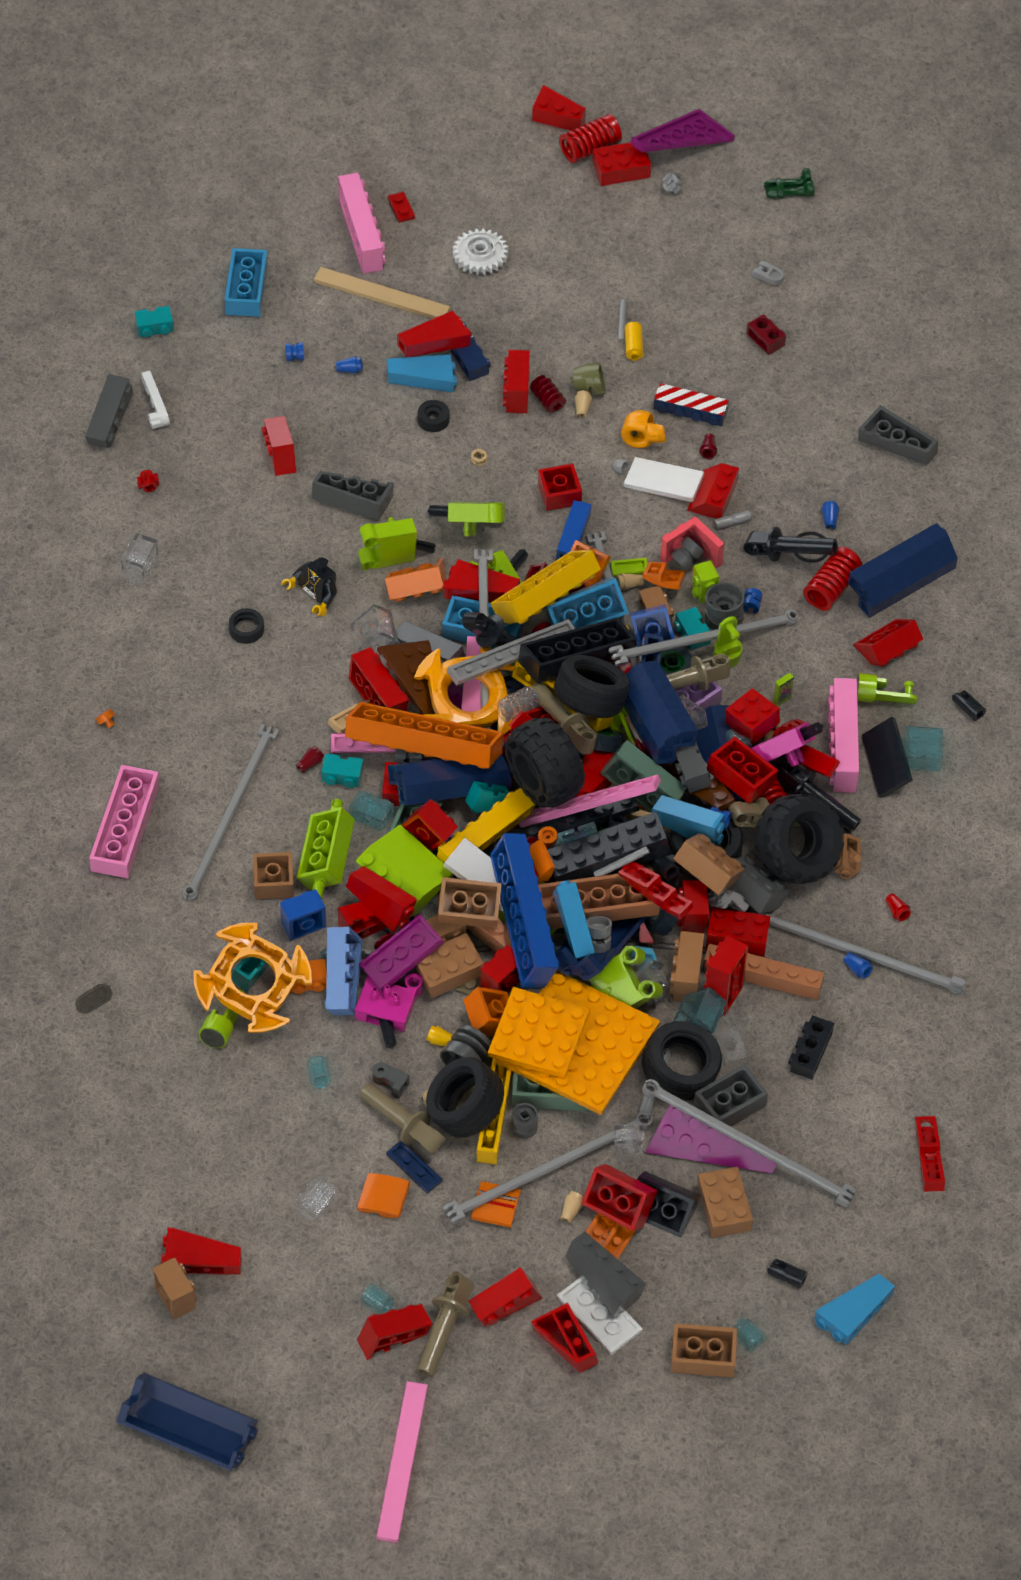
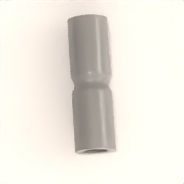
M747 510L732 516L714 519L713 522L717 526L716 529L719 530L751 521V514Z

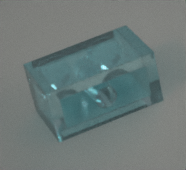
M359 790L349 806V814L358 821L384 830L394 814V804L387 799H381L369 792Z

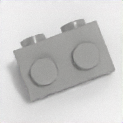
M711 890L708 893L709 907L745 912L749 907L744 901L745 898L737 892L727 890L718 895Z

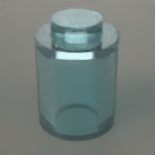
M324 1056L310 1058L307 1061L312 1086L317 1088L326 1087L331 1082L327 1058Z
M373 1283L366 1288L361 1297L362 1302L380 1314L388 1312L394 1307V1297Z
M743 1318L740 1319L734 1326V1328H737V1337L752 1351L764 1343L767 1335L749 1318L745 1320Z

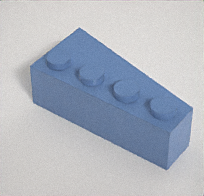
M327 927V991L325 1007L332 1015H355L363 939L350 927Z

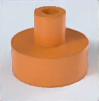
M110 708L95 719L99 725L105 722L107 727L110 728L114 725L111 718L115 713Z
M543 827L538 833V840L542 839L546 847H552L558 841L557 831L553 827Z

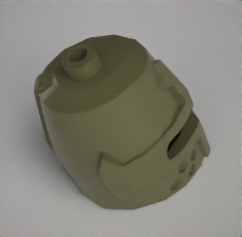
M600 363L585 364L573 369L574 372L573 376H570V382L574 384L576 392L588 391L592 394L593 388L595 394H605V381Z

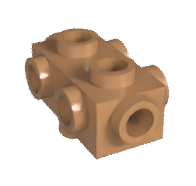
M844 833L842 835L844 848L839 853L841 858L835 866L834 872L840 874V877L843 879H849L858 874L861 869L860 855L862 848L860 838Z

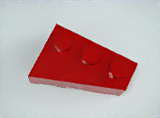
M362 902L338 907V927H350L362 939L387 928Z

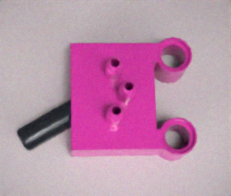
M805 722L751 749L767 762L785 754L788 763L793 767L804 762L803 754L799 747L815 740V735L822 733L824 726L819 722L811 725Z
M416 973L409 974L405 978V987L394 984L392 986L385 985L382 993L367 975L355 1008V1019L379 1025L385 1046L393 1048L397 1045L394 1030L405 1032L417 997L422 994V977Z

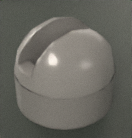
M624 459L615 460L613 469L617 473L623 474L622 467L626 470L628 468V461Z

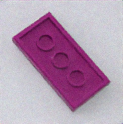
M420 914L361 961L359 965L383 993L385 985L392 986L440 947L444 941Z

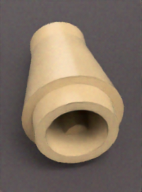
M578 391L574 397L576 416L586 418L592 397L588 391Z
M620 573V575L616 576L619 588L622 591L644 585L642 574Z
M570 1191L569 1195H566L560 1217L561 1220H567L568 1223L572 1222L583 1207L581 1203L584 1197L581 1194Z

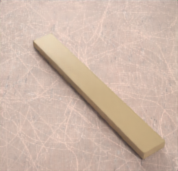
M320 267L314 278V283L432 319L450 311V306L323 267Z

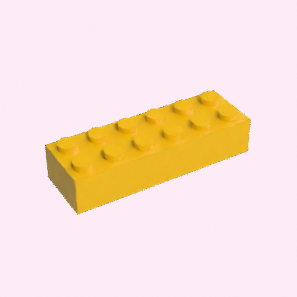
M592 550L570 551L490 604L494 613L503 618L504 623L512 624L518 622V624H522L529 620V616L540 613L543 607L554 604L556 602L555 599L558 597H564L569 594V590L580 587L584 580L595 577V573L601 569Z

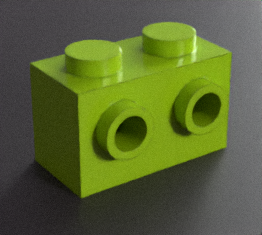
M711 560L693 566L692 594L694 598H698L700 603L705 602L707 590L719 583V575Z

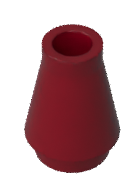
M711 433L704 436L699 450L701 456L705 459H712L717 454L715 436Z
M316 746L309 747L299 763L296 764V767L299 770L301 769L302 773H305L310 768L321 763L324 754Z

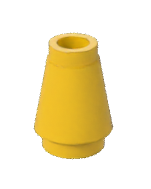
M438 1025L437 1027L431 1026L426 1040L433 1045L445 1046L448 1041H451L452 1034Z

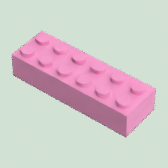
M359 173L338 176L339 201L362 273L383 270V264L386 263L383 253L385 252L384 242L380 241V229H376L377 220L375 216H372V205L368 204V192H364V180L360 179Z
M834 678L833 686L830 685L828 697V708L830 711L828 712V723H830L828 729V739H830L829 754L831 757L839 760L840 764L829 778V786H833V792L856 793L859 776L857 679Z
M121 765L89 858L92 872L129 879L160 786L159 772Z

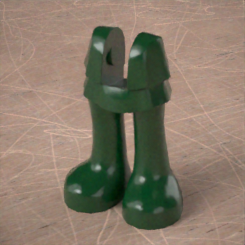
M804 168L801 176L798 178L781 179L779 177L764 182L765 193L769 199H783L784 196L814 197L815 195L810 168Z

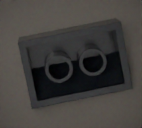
M644 1171L638 1176L637 1180L657 1190L646 1223L682 1237L696 1210L701 1195Z

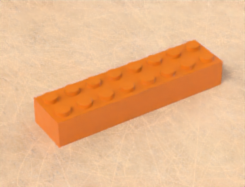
M360 702L346 716L345 737L351 738L354 741H365L372 745H384L390 749H402L408 753H421L424 756L439 757L445 761H458L464 765H476L483 769L490 768L502 754L503 732L364 702Z

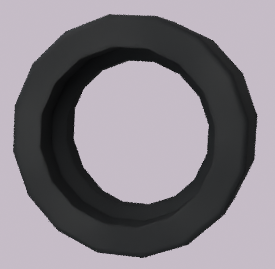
M243 608L237 610L229 619V633L239 643L249 644L256 642L264 633V619L254 609ZM245 619L253 620L257 623V628L251 632H241L235 626L239 621Z

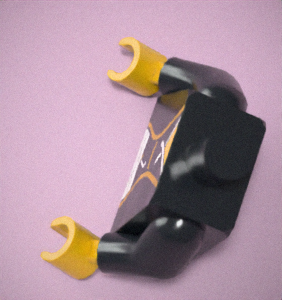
M323 557L301 565L292 574L293 577L291 579H284L281 583L286 585L289 582V587L286 590H290L296 587V581H298V585L321 604L315 605L312 608V613L319 611L317 616L326 615V606L330 605L337 594L336 573L327 566L328 560Z

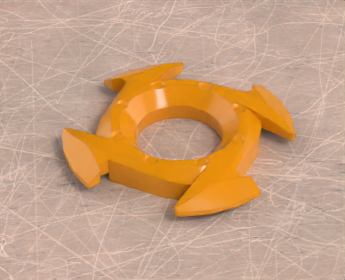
M481 647L479 652L482 654L492 650V648ZM440 648L426 656L414 676V679L422 680L423 678L428 680L431 703L435 714H424L425 716L481 728L492 726L497 721V731L503 732V735L512 729L509 724L523 710V707L518 703L516 705L509 703L505 681L500 670L514 671L515 667L513 664L475 678L487 688L489 700L483 708L477 711H464L454 706L448 697V687L453 680L447 673V669L451 665L474 656L454 658L441 663Z
M239 923L218 931L216 937L229 943L221 951L208 975H203L201 971L193 970L195 991L206 1011L209 1010L212 999L215 996L224 1006L251 1021V1024L247 1027L248 1033L272 1031L288 1024L289 1018L273 1013L284 1004L296 982H302L304 986L312 984L311 967L301 946L296 945L292 960H290L288 954L280 947L255 935L258 930V923ZM248 957H255L266 961L273 969L275 975V982L272 988L261 995H247L239 991L231 979V970L238 961Z

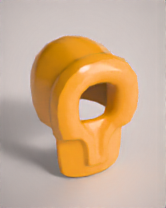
M632 411L624 420L621 436L623 441L631 447L646 448L651 443H665L667 440L664 427L655 424L654 415L649 411ZM633 431H637L638 435L632 436Z

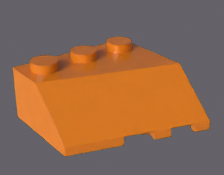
M444 558L439 559L435 565L427 562L417 566L415 570L413 567L388 573L385 577V582L390 600L395 599V602L405 600L406 596L410 595L416 598L423 596L424 592L431 591V594L441 592L446 579Z

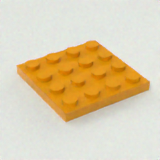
M513 987L489 1048L488 1057L565 1079L590 1009Z

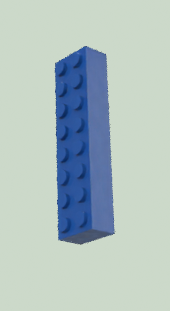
M504 833L490 854L496 883H502L500 899L522 989H543L558 970L559 961L556 959L555 945L550 936L546 909L543 907L542 893L539 891L538 877L534 871V860L530 855V844L527 842L526 834Z

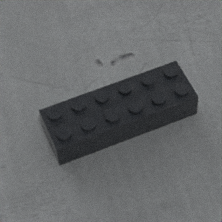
M616 617L520 644L518 662L532 679L539 684L556 679L563 661L571 656H592L613 663L617 660L612 659L611 656L615 653H610L609 648L622 645L624 650L635 648L637 638Z
M657 811L547 850L555 866L553 874L556 882L595 877V871L647 846L650 853L634 862L643 864L672 854ZM623 867L618 868L606 875L615 874L619 872Z

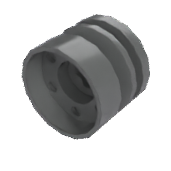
M727 582L711 586L705 595V621L707 625L713 630L719 629L720 623L731 616L736 617L737 625L742 624L744 620V593L741 588Z
M460 1025L452 1035L451 1041H448L440 1052V1058L445 1066L454 1060L466 1057H473L484 1063L488 1058L491 1041L479 1030L468 1025Z

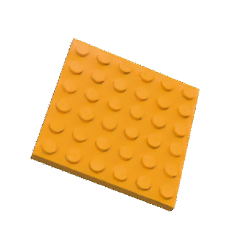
M556 971L539 994L590 1009L565 1079L496 1059V1063L602 1116L647 1046L650 1038L658 1029L660 1020L568 975H564L560 971Z

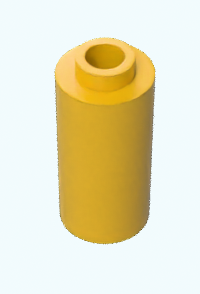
M630 322L625 325L626 357L633 361L641 359L644 355L642 325L638 322Z

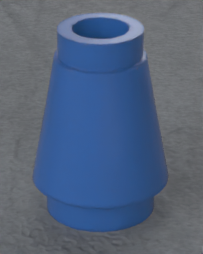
M354 356L336 361L337 372L358 374V372L363 371L362 358Z
M834 501L823 503L821 508L826 529L830 527L832 529L836 528L840 508Z
M852 953L846 954L843 962L846 963L858 978H867L873 970L870 961Z

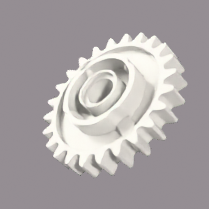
M476 228L475 232L469 230V234L463 232V237L458 236V241H454L453 258H455V263H458L459 268L463 267L464 272L470 270V274L476 272V275H479L482 272L483 275H486L488 271L492 274L493 269L498 271V266L503 267V263L507 262L508 245H506V240H502L503 236L497 237V232L491 234V230L485 232L484 228L481 231H478Z

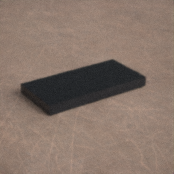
M890 717L862 734L875 786L880 798L888 796L913 781L898 725L894 717Z

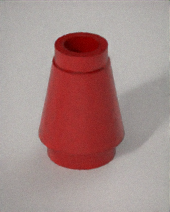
M894 893L886 897L885 901L894 919L905 921L910 917L909 905Z

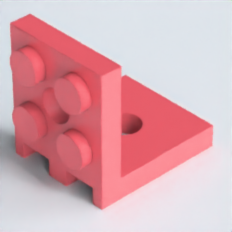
M696 516L686 523L680 524L672 532L666 533L662 538L660 557L662 562H669L674 559L671 554L676 548H681V542L688 536L705 551L703 556L707 560H711L716 568L723 565L724 542Z

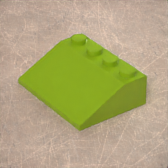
M398 825L370 845L356 859L360 868L365 866L417 899L414 907L415 911L412 914L414 916L441 890L442 877L452 878L454 876L452 872L443 866L444 863L401 825Z

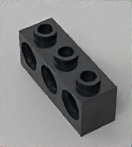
M813 1015L809 1022H805L802 1029L803 1037H799L795 1045L797 1051L795 1054L792 1053L789 1058L790 1072L813 1080L833 1034V1022Z

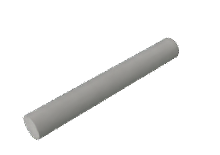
M626 299L620 300L618 342H625Z
M645 846L595 871L594 875L595 877L604 876L649 854V849Z

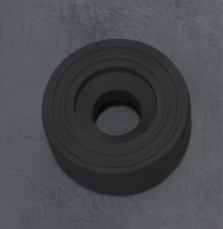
M428 400L418 408L417 421L423 430L439 432L449 425L450 411L444 402ZM436 414L438 418L431 419L429 415Z

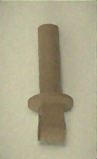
M718 654L701 660L698 656H694L691 659L690 668L666 676L674 690L696 684L700 690L706 691L708 683L729 677V657L724 654Z
M543 683L534 684L530 689V695L569 735L577 750L582 754L593 753L597 733L589 727V717L579 712L572 714Z
M759 797L754 803L750 804L738 801L732 803L728 811L731 812V818L736 826L752 827L754 832L757 833L758 829L755 828L757 821L763 817L762 812L769 805V802L764 797ZM794 822L791 827L801 826L797 822Z
M367 1083L361 1089L360 1098L402 1129L400 1138L405 1145H411L417 1141L434 1155L445 1142L446 1138L434 1128L429 1127L430 1117L426 1111H419L414 1115L372 1083Z
M454 1271L448 1276L441 1297H434L432 1299V1304L439 1309V1313L416 1368L418 1373L428 1377H434L456 1319L459 1317L467 1318L470 1314L469 1309L465 1306L473 1291L474 1283L458 1271Z

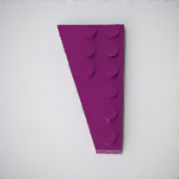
M697 109L632 137L630 143L641 152H651L733 142L735 135L702 110Z
M669 1105L645 1153L773 1173L777 1166V1163L672 1105Z

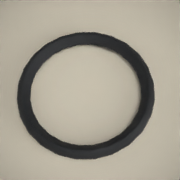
M813 531L803 532L796 536L815 535L820 538H826L824 535ZM794 553L800 560L811 563L822 561L828 556L823 555L817 559H807Z

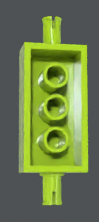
M332 799L330 810L311 814L297 873V879L307 889H316L321 899H323L325 887L342 882L355 819L342 807L344 802L340 799Z

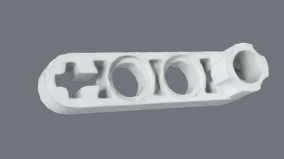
M150 370L141 372L143 385L147 395H150V402L156 411L148 414L151 428L155 429L170 425L166 408Z

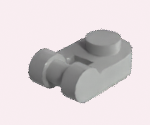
M761 261L757 265V269H754L751 273L752 277L772 285H779L784 280L783 270L765 261Z

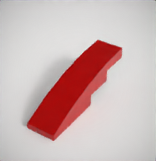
M634 861L625 865L618 872L619 876L638 892L680 920L694 907L692 901L677 894L676 888L661 881L660 875Z

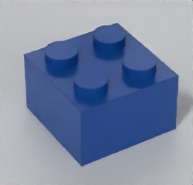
M666 604L629 613L638 647L645 633L663 637V641L675 639Z
M316 889L306 891L299 896L287 898L280 902L281 924L290 941L326 928V908Z

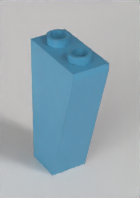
M451 354L387 359L388 383L445 392H454V386H457V376L453 375V372H455V361L451 362Z
M661 795L652 808V813L657 811L663 826L689 839L700 833L709 837L710 842L714 845H719L724 837L722 831L725 823H723L724 814L663 795Z
M570 880L558 883L553 895L571 953L577 960L586 957L590 953L593 955L595 951L576 882L570 883Z
M877 1274L820 1307L815 1312L814 1320L816 1325L820 1329H826L832 1333V1337L837 1342H843L847 1345L894 1295L895 1285L880 1274Z

